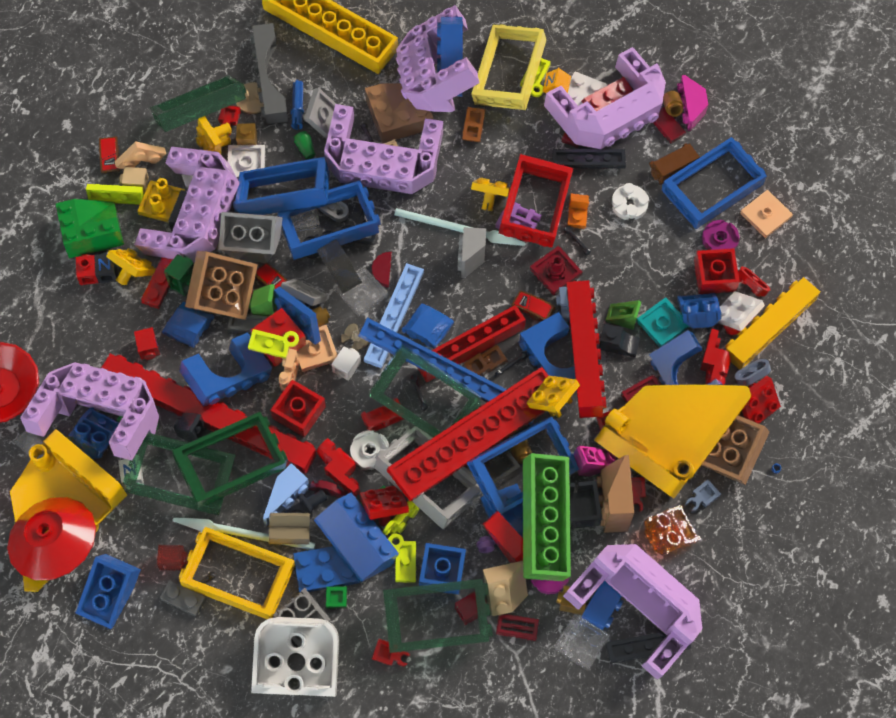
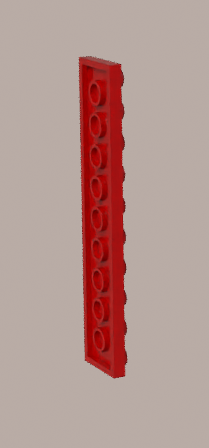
M542 367L389 466L386 471L409 501H413L467 465L468 461L491 449L545 413L546 411L530 408L527 401L549 375Z

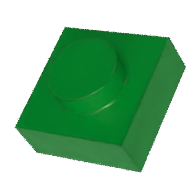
M326 587V609H347V587Z

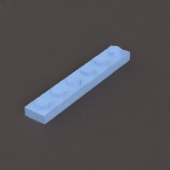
M406 263L380 321L381 325L398 333L424 274V269ZM371 343L364 357V362L382 369L389 352Z

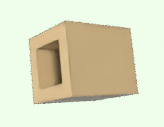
M124 167L123 174H120V185L142 187L143 193H145L149 181L147 169Z

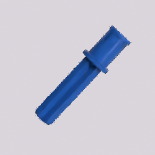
M299 80L293 82L292 109L290 110L292 115L291 127L298 130V125L299 129L303 128L304 114L303 82Z

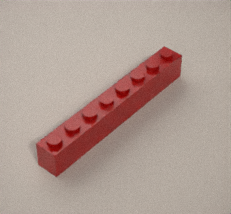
M589 280L567 282L575 378L580 384L577 389L579 418L602 417L603 409L607 408L606 396L602 397L601 392H605L604 380L600 381V376H603L602 364L598 365V360H601V350L596 347L600 342L599 333H595V329H598L597 318H593V314H596V304L591 301V299H595L594 287L590 288Z

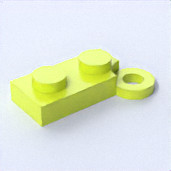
M543 58L540 60L531 95L533 97L542 96L543 86L541 83L551 64L550 61ZM525 75L520 83V87L523 85ZM538 88L540 91L535 92L534 89Z
M253 329L248 349L286 359L289 347L296 346L299 342V337L294 331H289L282 337ZM289 336L295 337L293 342H288L287 339Z
M408 501L409 513L396 515L386 525L383 533L385 535L389 533L391 535L401 534L407 526L406 522L410 517L414 518L419 508L412 501Z
M392 534L388 540L399 553L396 558L395 580L396 582H416V541H404L400 534ZM393 539H399L400 543L394 545L392 541Z

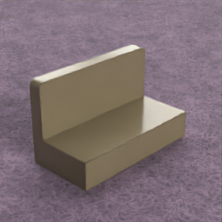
M270 513L269 544H309L310 514Z

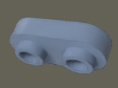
M759 359L742 368L735 374L736 383L739 386L748 387V385L767 376L771 371L769 361Z

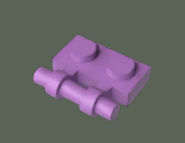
M515 202L509 222L536 229L537 223L532 220L539 222L542 215L536 213L533 209L523 208L521 204ZM504 210L496 222L495 228L497 229L500 228ZM517 213L526 216V218L518 216Z

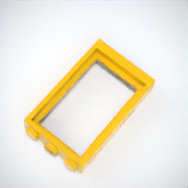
M204 527L203 531L199 532L196 537L195 543L197 544L195 549L189 552L187 557L189 562L186 568H182L179 574L181 586L265 619L273 618V614H275L295 568V561ZM210 540L280 566L263 606L193 580V576Z

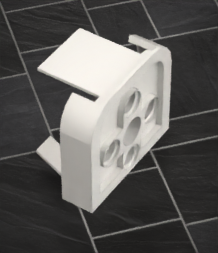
M290 617L270 618L261 623L254 637L251 693L335 697L337 695L339 636L334 625L323 619ZM293 636L301 637L302 645L300 647H295L292 644ZM293 653H300L305 658V666L300 671H294L288 666V658ZM272 656L279 657L280 665L278 667H273L270 664ZM315 657L322 661V666L319 669H315L311 665V661ZM291 678H297L300 681L298 689L291 688L289 684Z

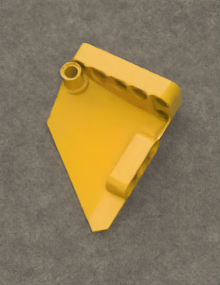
M56 429L41 445L37 444L31 447L29 450V457L31 459L10 491L15 523L25 511L36 503L48 498L69 497L82 502L93 514L96 532L99 524L127 497L125 490L117 480ZM23 576L24 591L38 592L49 580L35 581Z

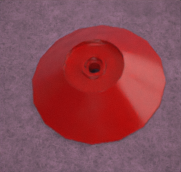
M0 342V423L7 422L22 414L36 394L39 386L38 367L31 355L17 345Z
M69 497L48 498L32 505L18 518L10 531L7 546L10 563L21 575L35 581L54 580L71 573L85 561L94 545L96 525L93 514L82 502Z

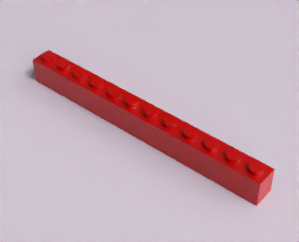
M110 353L101 367L111 372L123 373L126 376L139 377L145 380L155 405L180 417L183 413H198L202 415L206 429L215 432L247 418L242 411L238 409L234 411L220 401L214 405L209 404L203 407L190 387H182L171 378L165 379L160 377L161 375L154 370H145L139 363L134 362L132 364L119 354L115 356ZM270 425L269 430L271 434L275 433L278 438L280 451L284 450L287 456L286 466L288 467L292 463L302 474L306 475L317 456L314 445L307 441L303 443L292 434H283L278 428ZM257 426L228 438L274 460Z

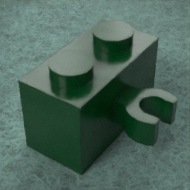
M177 254L164 270L169 288L184 297L189 291L194 267L193 261L187 256L182 257Z

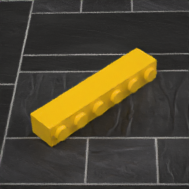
M803 277L799 282L795 280L790 285V290L787 293L782 292L774 305L769 304L761 317L759 315L756 316L748 329L745 327L740 331L739 337L735 341L732 339L727 343L725 348L730 353L731 363L739 370L750 363L817 300L820 291Z

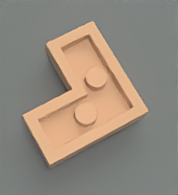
M135 141L115 161L116 168L124 169V167L135 168L141 161L156 164L166 155V150L163 147Z

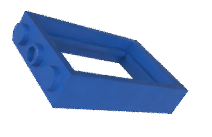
M731 137L663 182L662 191L691 225L698 229L764 185L767 175L763 168L754 162L752 156L742 149L741 144ZM730 152L754 179L701 213L677 185L725 153Z
M326 157L240 172L238 180L240 184L235 195L236 201L233 202L235 212L240 214L266 215L328 204L330 171ZM315 176V188L247 200L249 188Z
M360 180L328 190V204L277 212V216L282 217V231L293 260L379 233L378 226L381 225L379 216L374 214V204L372 200H368L369 193L367 187H363ZM356 196L358 197L368 222L300 243L291 216Z
M553 417L541 420L467 462L493 514L497 511L502 514L522 503L523 491L503 501L484 463L536 433L546 429L559 456L569 457V475L579 470L575 457L568 448L569 443L565 437H562L559 431L560 426Z

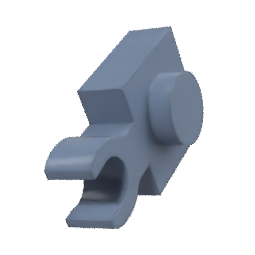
M559 287L560 294L556 295L557 306H561V313L565 322H570L567 287Z
M706 480L692 492L695 497L689 498L685 506L693 503L695 507L691 512L694 513L700 504L706 508L719 498L721 493L709 480Z

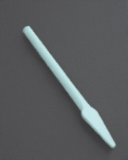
M397 208L395 210V216L463 232L464 227L473 228ZM486 231V239L492 243L525 246V242L498 234L499 231Z
M173 518L174 522L201 532L204 527L225 534L269 542V534L215 524L210 519ZM316 543L281 545L314 550Z

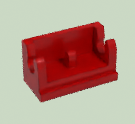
M394 398L391 403L367 413L365 411L362 412L361 418L367 430L376 432L404 420L405 412L398 398Z

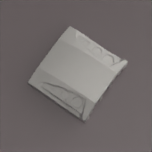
M306 588L301 590L300 593L273 614L275 617L331 620ZM293 636L292 639L298 647L302 645L301 637Z

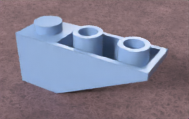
M292 463L276 478L263 516L266 526L269 525L270 513H281L284 509H289L299 494L302 493L304 495L309 488L308 478Z

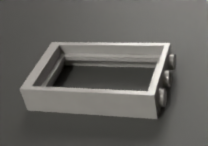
M418 425L412 429L408 428L400 439H394L386 450L382 449L375 457L374 468L402 492L386 471L392 465L389 461L413 441L421 446L432 438ZM462 467L452 475L468 489L444 510L424 493L412 501L442 529L447 527L482 496V492L473 474L465 467Z

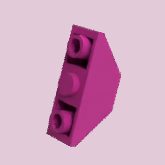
M682 75L680 83L677 84L678 93H681V100L684 106L683 124H686L687 131H691L706 114L708 99L705 88L686 75Z
M578 446L573 454L579 467L577 471L579 476L590 477L599 474L601 469L616 461L615 455L602 448Z

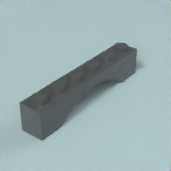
M270 23L252 26L253 33H250L251 44H255V48H252L253 59L257 58V62L254 63L255 73H259L260 76L256 77L258 88L262 90L258 94L260 103H264V107H261L262 118H266L267 124L288 122L285 97L275 89L267 75L268 63L277 48L274 25Z

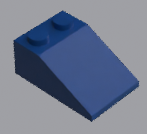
M107 554L96 556L76 614L112 629L135 587L141 569Z

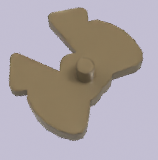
M355 323L350 324L345 329V334L341 335L342 343L350 339L355 342L351 348L357 352L365 348L369 343L358 337L360 332L358 325Z

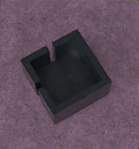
M596 481L578 482L577 493H574L575 484L569 483L570 529L600 526L602 514Z

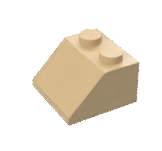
M523 561L483 569L487 601L492 616L513 612L528 596L526 579L523 578Z

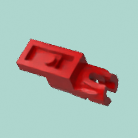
M711 329L700 370L706 371L705 385L715 379L724 385L731 362L730 353L718 348L721 338H718L719 330Z
M327 438L316 451L317 455L327 465L325 467L326 475L342 489H345L348 494L352 492L357 497L360 493L359 483L350 477L356 470L354 460L341 448L336 450V444Z

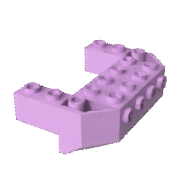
M456 5L415 26L407 33L396 49V61L399 65L397 70L401 76L399 81L403 88L401 93L405 99L410 100L416 109L434 112L455 111L453 97L480 83L478 73L467 57L456 61L446 69L440 70L437 74L435 72L434 65L437 63V58H441V55H437V40H441V37H437V22H441V17H462L463 33L468 30L466 20Z
M632 47L618 55L615 68L625 77L634 89L633 92L595 111L588 101L578 106L565 89L559 86L546 93L544 106L575 144L597 149L609 147L616 140L624 139L631 132L638 131L645 124L653 123L658 119L666 84L659 65L655 64L649 67Z
M335 104L324 153L329 169L340 183L350 184L360 180L364 187L413 194L434 181L443 136V121L425 118L419 150L350 139L354 122V109L350 106Z
M171 147L165 163L176 174L193 176L172 233L140 228L134 245L144 255L174 259L179 254L182 257L187 256L194 264L197 251L212 252L216 249L220 238L221 212L229 213L240 183L230 164L219 152Z
M74 362L47 374L20 418L26 432L44 437L57 414L70 416L76 405L93 407L96 410L123 416L109 440V444L114 456L132 461L144 438H154L159 415L145 380L139 377L126 376L123 373L111 372L104 368L99 369L88 364Z
M636 544L607 545L563 597L579 610L604 580L667 635L642 664V667L658 680L702 630L699 599Z

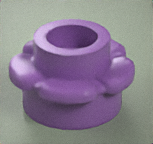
M484 536L479 539L476 546L479 552L489 553L495 549L494 545L496 543L491 537Z

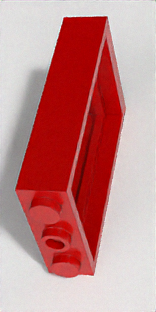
M520 154L498 234L552 248L573 168ZM523 173L562 183L549 232L509 222Z

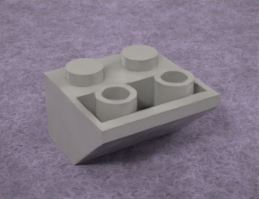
M464 227L463 234H459L458 271H461V278L467 277L484 263L486 228Z

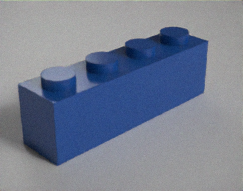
M604 580L582 614L581 621L600 632L605 627L609 629L614 620L612 617L614 610L619 611L624 602L621 600L622 595Z

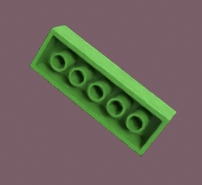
M531 453L523 459V578L563 581L571 577L569 457Z

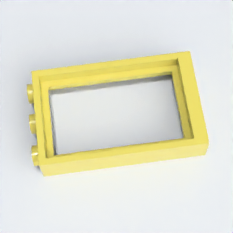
M506 25L492 26L478 71L480 83L473 87L471 93L475 105L526 110L546 43L544 29ZM499 39L535 42L520 93L484 90Z

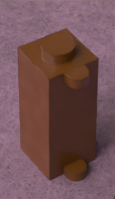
M685 143L678 150L656 161L649 162L652 168L651 175L662 185L666 179L699 159L700 156L690 143Z

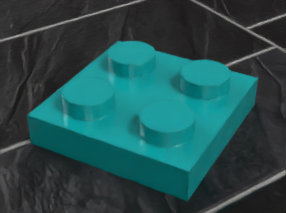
M666 297L636 320L659 347L675 339L690 327L683 322L681 313Z

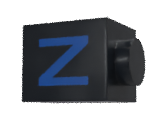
M107 252L94 255L95 275L98 283L117 282V264L106 257Z

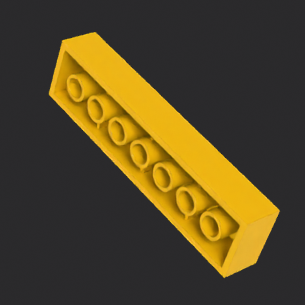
M262 0L265 11L378 75L396 53L398 37L332 0Z

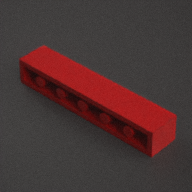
M514 305L431 351L460 365L524 330L526 319L518 307ZM417 367L426 382L436 378V376Z

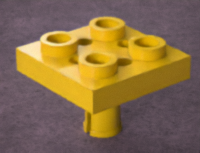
M479 178L473 181L471 190L485 193L481 207L483 210L487 209L489 203L488 211H493L496 195L509 196L511 187L507 186L508 183L497 181L494 184L489 183L490 179Z
M129 248L127 250H109L106 256L122 268L119 276L116 278V281L122 285H127L132 275L134 277L153 276L156 268L151 266L152 263L150 261L141 259L137 256L138 253Z

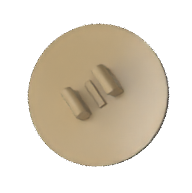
M257 83L244 84L236 91L235 103L237 107L241 108L242 112L257 114L261 112V107H264V103H260L258 92H262V90L258 88Z

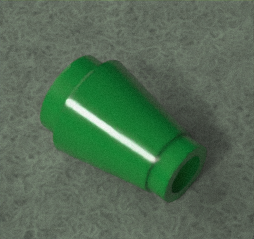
M303 131L294 136V143L305 159L313 158L316 154L310 134L307 131Z

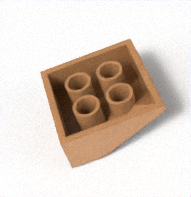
M381 83L365 88L366 102L382 144L394 139L397 140L421 133L425 118L433 119L431 111L416 109L409 99L404 98L401 93V89H403L401 83Z
M197 251L185 307L246 320L258 264L207 251Z
M737 416L702 463V466L746 485L768 437L769 430L763 425Z
M624 455L601 469L600 475L596 477L597 488H600L601 495H599L600 507H602L600 526H604V533L628 532L634 515L629 455Z

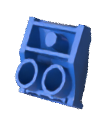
M715 292L677 296L683 322L693 329L713 327L722 319Z
M183 302L171 316L162 333L177 342L194 348L199 342V337L202 336L203 331L209 328L214 315L185 307L186 303Z
M421 304L409 322L402 328V332H407L411 338L419 339L427 347L435 349L444 339L454 321L432 307Z
M90 407L79 419L74 429L68 435V439L90 458H101L104 451L110 445L109 440L119 423Z

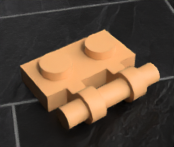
M289 349L287 358H283L282 366H284V372H281L278 378L282 392L291 380H296L300 366L297 350Z

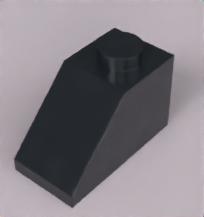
M183 413L181 418H177L174 424L176 435L188 442L201 438L207 430L202 415L198 413Z

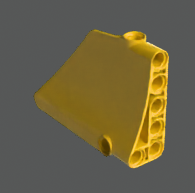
M735 385L644 386L625 406L619 410L613 409L608 414L605 426L595 437L594 441L617 458L629 455L630 467L674 499L685 483L694 476L751 398L750 389L747 386ZM688 465L689 471L686 474H681V467Z

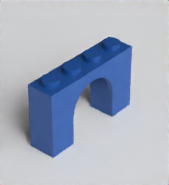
M559 312L520 333L519 346L528 353L529 360L534 367L536 366L538 369L542 367L549 376L576 379L574 366L570 368L555 367L548 362L544 354L545 349L550 344L568 335L569 326Z
M688 330L649 354L652 359L650 363L655 371H659L661 375L659 379L663 385H679L677 372L680 365L703 349L695 335ZM715 379V380L711 381L710 383H708L707 385H723V384H722V382H720L719 380Z
M249 333L231 340L229 351L241 368V373L234 377L225 378L215 375L210 371L199 354L182 360L179 372L203 407L209 404L214 405L220 399L231 397L242 389L247 390L258 382L263 383L270 377L272 366L263 353L248 349L251 338Z

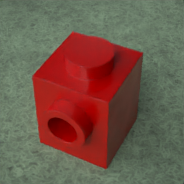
M84 254L76 257V275L80 285L98 283L95 275L94 255Z

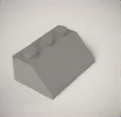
M221 212L219 250L275 254L281 238L282 217Z

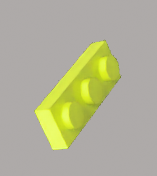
M87 184L86 187L88 200L140 205L144 196L143 188L136 186Z

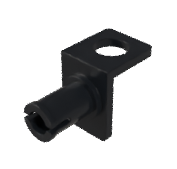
M322 489L308 498L300 493L299 503L287 509L284 513L300 511L301 513H309L311 519L313 517V508L327 501V497Z

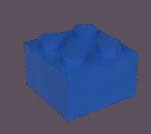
M426 543L419 588L459 595L466 549Z

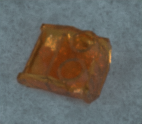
M682 505L667 509L644 521L645 534L654 551L662 556L694 544L701 539L695 533L683 511Z

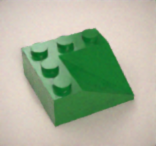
M71 199L56 203L63 243L69 259L124 245L115 202Z

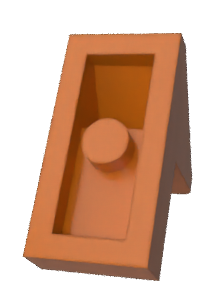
M570 193L567 225L572 228L586 229L589 206L588 195Z

